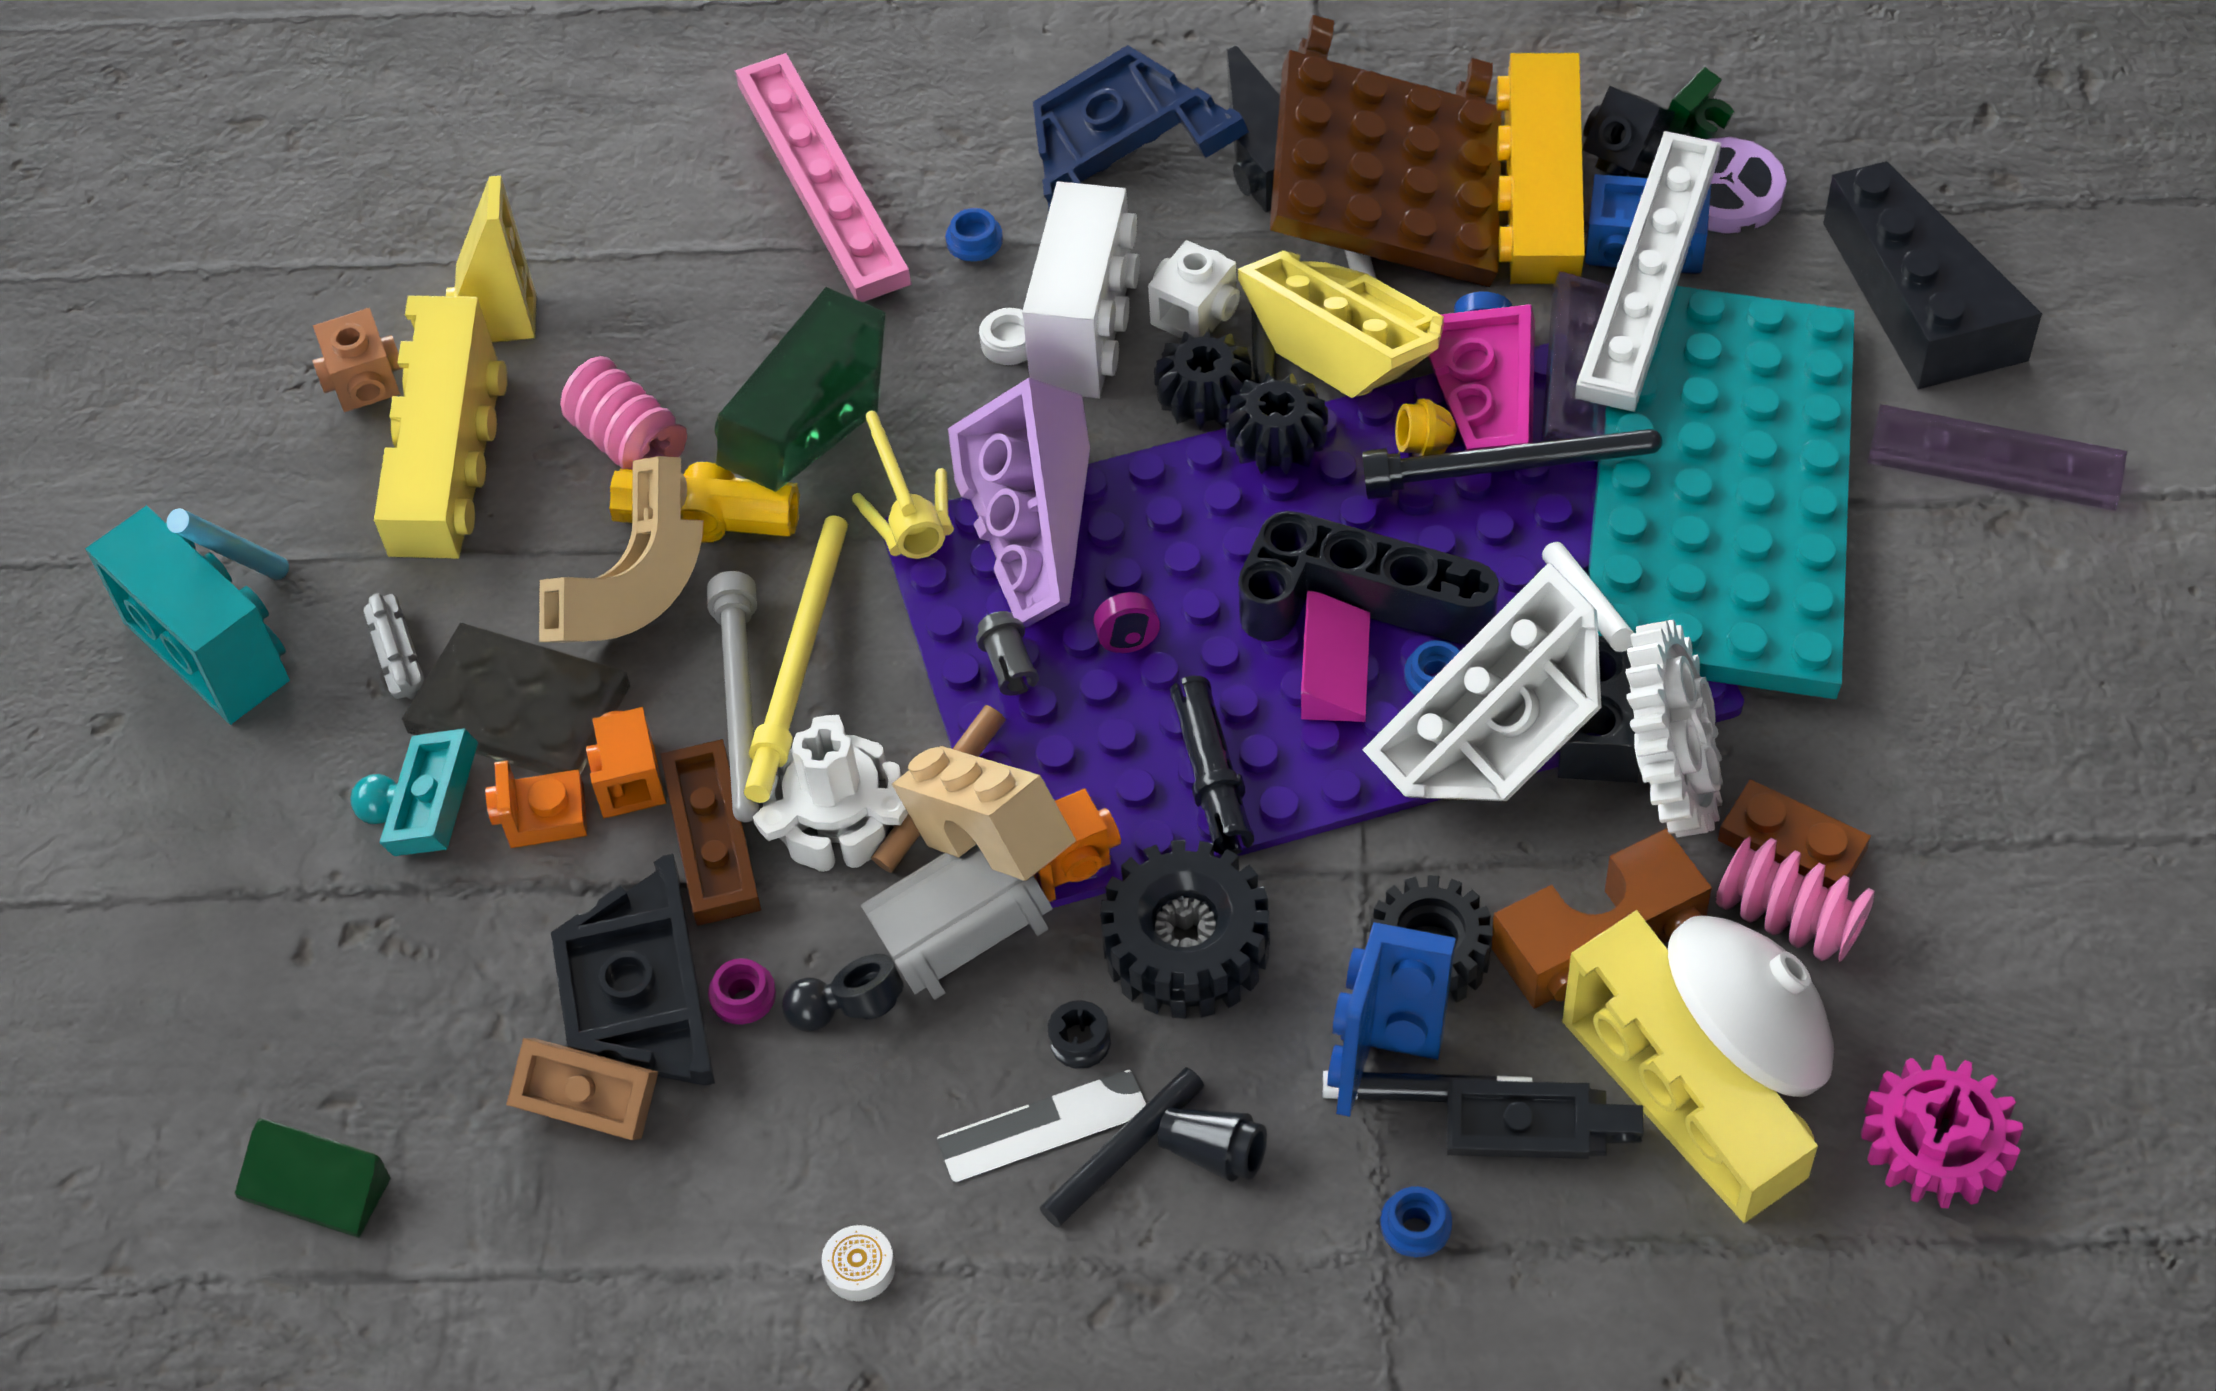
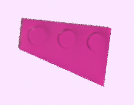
M1532 305L1441 314L1444 316V327L1439 347L1427 357L1455 421L1465 450L1533 443L1535 318Z

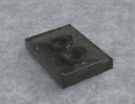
M460 622L402 717L407 733L413 735L465 728L478 741L475 754L498 761L508 760L511 765L546 775L579 769L581 774L588 762L586 746L597 744L592 719L601 717L603 714L611 711H617L630 688V682L626 671Z

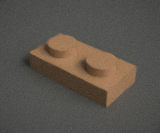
M523 1038L506 1105L629 1140L642 1139L658 1072L540 1039Z

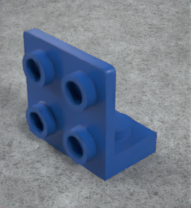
M1373 922L1366 949L1353 948L1346 980V989H1351L1353 992L1352 994L1340 992L1332 1033L1341 1035V1041H1344L1343 1046L1335 1045L1333 1048L1327 1078V1086L1339 1088L1336 1114L1351 1116L1370 1047L1438 1060L1443 1043L1456 938Z

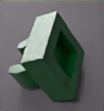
M1704 66L1676 94L1668 109L1676 112L1668 132L1686 135L1689 132L1691 137L1706 140L1714 138L1718 130L1716 126L1707 120L1713 121L1722 129L1728 126L1734 110L1725 101L1714 99L1722 81L1719 76Z

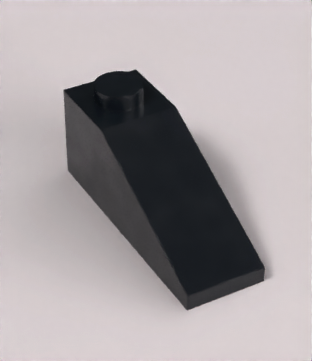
M1236 45L1227 49L1230 107L1238 111L1243 117L1249 133L1234 141L1236 164L1233 166V174L1242 193L1246 196L1252 195L1267 213L1271 211L1280 95Z

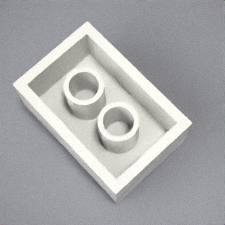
M1057 181L1022 311L1029 378L1081 394L1082 397L1100 399L1105 376H1114L1116 373L1119 343L1114 339L1116 331H1126L1129 317V297H1125L1127 288L1135 289L1138 282L1140 257L1139 254H1134L1130 251V249H1133L1136 240L1137 215L1136 213H1128L1126 188Z

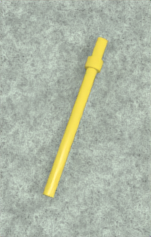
M829 516L824 521L764 724L756 728L749 749V755L753 762L744 789V795L756 803H763L769 800L777 770L784 766L788 759L793 741L792 735L789 732L848 529L846 520L839 516Z

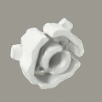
M839 715L815 717L809 729L796 733L786 764L778 768L782 789L779 777L776 775L769 800L763 802V807L753 816V820L759 832L768 841L777 838L781 839L789 849L791 858L799 864L818 871H829L835 864L831 843L835 842L840 843L845 864L851 868L860 867L871 860V856L895 825L900 826L908 814L892 786V783L902 776L900 767L895 762H886L883 747L878 742L855 735H846ZM879 779L886 780L887 788H879ZM808 827L817 829L819 837L809 836L802 831Z

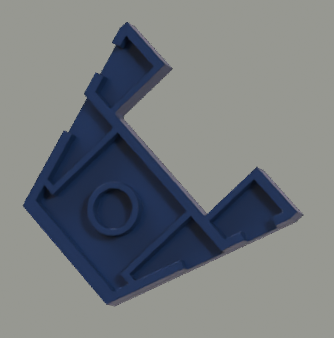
M1129 45L1033 101L1038 151L1043 161L1045 179L1042 180L1043 191L1049 210L1057 181L1081 184L1082 181L1097 172L1106 170L1114 162L1144 144L1153 142L1161 134L1178 124L1184 126L1205 158L1249 133L1246 123L1238 111L1231 107L1226 110L1217 105L1210 94L1198 87L1194 90L1177 80L1175 73Z

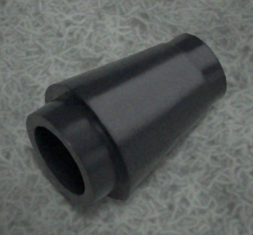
M1170 1107L1166 1110L1160 1122L1158 1145L1160 1148L1170 1150L1172 1153L1230 1182H1234L1239 1177L1252 1179L1257 1174L1265 1155L1267 1130L1265 1125L1253 1122V1118L1249 1113L1192 1109L1180 1110Z

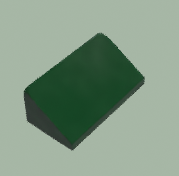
M258 1118L251 1132L234 1194L237 1199L360 1238L391 1177L381 1158L373 1153L270 1120Z

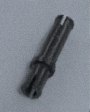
M1202 676L1184 677L1181 681L1187 697L1183 696L1181 686L1177 683L1171 687L1170 696L1177 711L1195 777V782L1192 786L1194 801L1197 806L1201 805L1205 812L1211 835V843L1214 844V851L1217 854L1223 855L1226 849L1235 854H1239L1243 851L1237 835L1241 836L1243 846L1246 848H1250L1254 842V834L1250 828L1242 801L1246 793L1242 776L1240 774L1237 775L1236 771L1233 770L1209 680Z

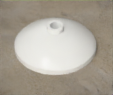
M1695 916L1689 918L1675 929L1668 944V959L1672 976L1687 1008L1717 1048L1744 1073L1775 1092L1792 1097H1804L1813 1094L1829 1080L1832 1073L1834 1045L1823 1002L1804 964L1773 940L1729 919Z

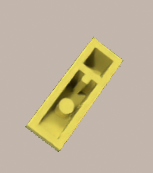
M501 175L489 176L456 262L455 287H450L446 290V296L478 297L492 342L535 338L536 292Z

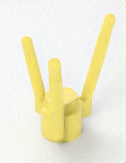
M869 411L866 414V420L897 500L892 505L888 518L889 523L862 494L855 493L852 496V502L884 538L892 556L902 554L912 559L928 557L937 552L943 545L945 536L950 535L954 531L948 515L947 472L945 469L939 468L935 473V507L922 496L910 494L879 417L875 411Z

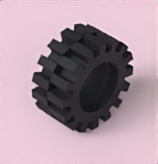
M1428 875L1427 887L1420 888L1416 877L1405 879L1404 894L1394 885L1386 891V901L1378 900L1376 903L1373 919L1370 922V932L1373 922L1412 930L1422 926H1436L1452 933L1456 938L1457 944L1454 950L1449 992H1451L1457 1003L1467 998L1468 985L1476 991L1482 984L1483 972H1488L1493 926H1490V912L1487 906L1479 908L1480 896L1471 889L1462 897V883L1452 878L1447 889L1439 887L1440 876Z

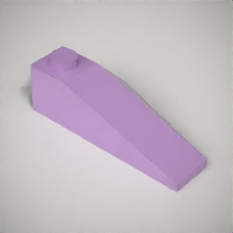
M1031 378L1025 379L948 428L956 486L961 497L970 499L974 506L978 519L973 525L979 538L989 541L996 556L994 565L995 575L1014 618L1022 621L1024 627H1029L1067 606L1070 602L1090 453L1082 395Z

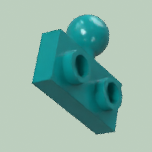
M465 728L412 736L398 783L386 775L371 774L363 777L355 784L350 796V803L354 814L368 824H381L385 822L379 843L393 856L447 850L478 741Z

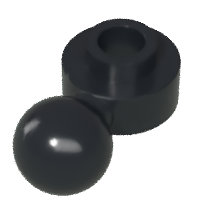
M867 955L845 966L838 972L830 984L810 977L795 981L784 993L782 1010L786 1020L793 1027L808 1032L825 1027L833 1018L835 1010L841 1009L846 1016L851 1018L875 1019L885 1015L895 1006L897 998L903 990L904 982L894 962L888 955Z

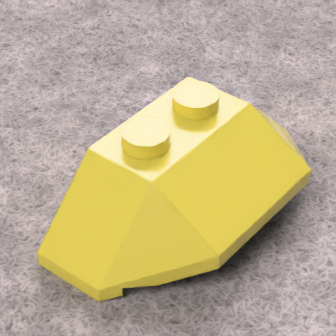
M1284 250L1238 269V280L1275 352L1351 398L1366 395L1374 388L1399 378L1439 347L1444 327V316L1366 273L1327 262L1300 261V255Z

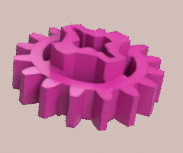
M1935 1055L1930 1070L1923 1071L1921 1066L1913 1058L1905 1061L1901 1078L1887 1070L1882 1075L1878 1092H1870L1864 1111L1868 1116L1865 1117L1861 1130V1139L1874 1142L1872 1143L1867 1160L1870 1165L1888 1163L1890 1168L1885 1184L1890 1188L1900 1184L1903 1180L1912 1184L1911 1201L1918 1203L1924 1197L1926 1191L1936 1193L1941 1208H1949L1954 1193L1960 1192L1970 1205H1974L1980 1199L1984 1188L1983 1185L1997 1192L2002 1187L2007 1174L2006 1170L2013 1171L2021 1150L2015 1145L2018 1144L2023 1131V1123L2009 1120L2016 1102L2013 1097H2000L1996 1099L1992 1095L1998 1080L1994 1075L1985 1077L1979 1082L1970 1077L1972 1062L1964 1060L1958 1067L1957 1072L1947 1070L1942 1055ZM1946 1118L1949 1120L1947 1133H1944L1941 1142L1936 1144L1933 1140L1937 1129L1940 1128L1942 1120Z

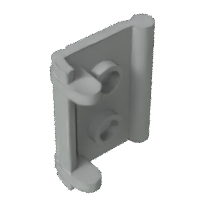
M977 844L961 857L948 853L942 854L861 904L862 909L914 994L927 988L934 1000L946 994L938 981L939 979L1029 924L1037 937L1049 930L1042 916L1053 909L1034 876L1024 881L993 870Z

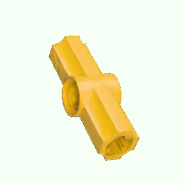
M696 462L689 465L683 475L687 483V496L685 504L681 508V519L703 520L701 543L720 540L725 535V531L779 536L795 534L799 519L800 499L797 483L736 478L726 467L711 462ZM620 469V471H614L612 477L609 510L612 521L632 523L633 469Z

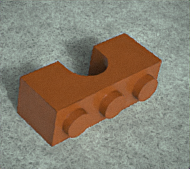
M1665 828L1609 856L1605 893L1616 906L1614 909L1602 914H1585L1576 911L1567 905L1554 886L1550 885L1494 913L1491 949L1533 1009L1553 999L1565 1001L1570 959L1573 951L1636 910L1664 944L1670 940L1675 929L1689 918L1707 916L1712 887L1672 834H1669L1668 829Z

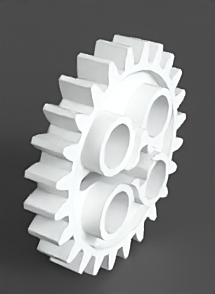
M1667 620L1637 626L1636 633L1630 636L1633 648L1627 649L1631 667L1626 669V675L1631 694H1627V700L1634 712V719L1630 721V726L1635 732V752L1643 782L1650 783L1652 806L1658 805L1659 820L1661 823L1667 822L1669 834L1675 833L1676 838L1709 833V831L1715 830L1714 822L1720 820L1717 806H1722L1719 790L1721 785H1723L1719 761H1722V757L1715 742V738L1719 733L1715 726V708L1706 677H1701L1699 674V656H1692L1690 637H1684L1682 625L1676 626L1675 620Z

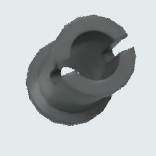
M998 611L984 617L978 624L979 632L976 636V643L978 648L987 652L998 680L1000 692L1008 696L1027 692L1028 688L1022 676L1026 677L1028 684L1032 687L1037 684L1039 676L1037 670L1032 665L1022 639L1025 635L1023 622L1014 618L1013 614L1008 611Z

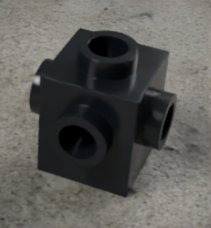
M1609 85L1601 106H1595L1586 120L1583 130V136L1586 137V141L1582 150L1599 157L1595 168L1610 175L1628 177L1630 171L1649 175L1664 131L1668 132L1676 112L1629 91Z

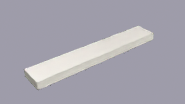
M1664 131L1576 384L1575 399L1635 412L1719 159L1720 142Z

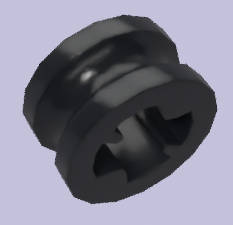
M1084 1000L1070 1001L1059 1006L1051 1014L1047 1024L1048 1037L1051 1042V1050L1058 1061L1071 1068L1083 1069L1100 1063L1107 1056L1111 1046V1038L1107 1017L1100 1007ZM1074 1025H1080V1029L1083 1032L1086 1025L1090 1026L1092 1038L1084 1043H1079L1078 1037H1074L1073 1042L1070 1043L1067 1029Z

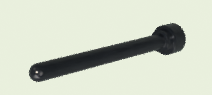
M1646 429L1401 458L1400 453L1388 454L1387 448L1364 450L1362 455L1367 498L1370 500L1393 497V490L1404 489V483L1653 454L1659 451L1663 441L1658 431Z

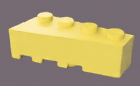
M408 296L405 316L412 322L414 335L413 341H401L398 365L400 368H403L404 396H392L389 418L391 419V437L395 448L384 449L374 521L388 557L459 559L464 535H470L474 529L475 508L473 497L476 487H482L485 482L486 461L484 451L486 442L493 441L496 435L497 418L495 404L497 396H504L506 392L507 369L504 361L497 360L478 297Z
M1637 910L1571 953L1562 1023L1636 1105H1643L1645 1115L1743 1223H1746L1809 1178L1818 1147L1811 1129L1797 1113L1789 1109L1777 1092L1765 1087L1744 1073L1705 1034L1678 991L1670 969L1667 948Z

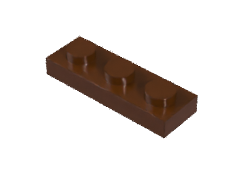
M720 739L661 753L689 896L697 926L762 911L743 823L733 815L730 765L724 740Z

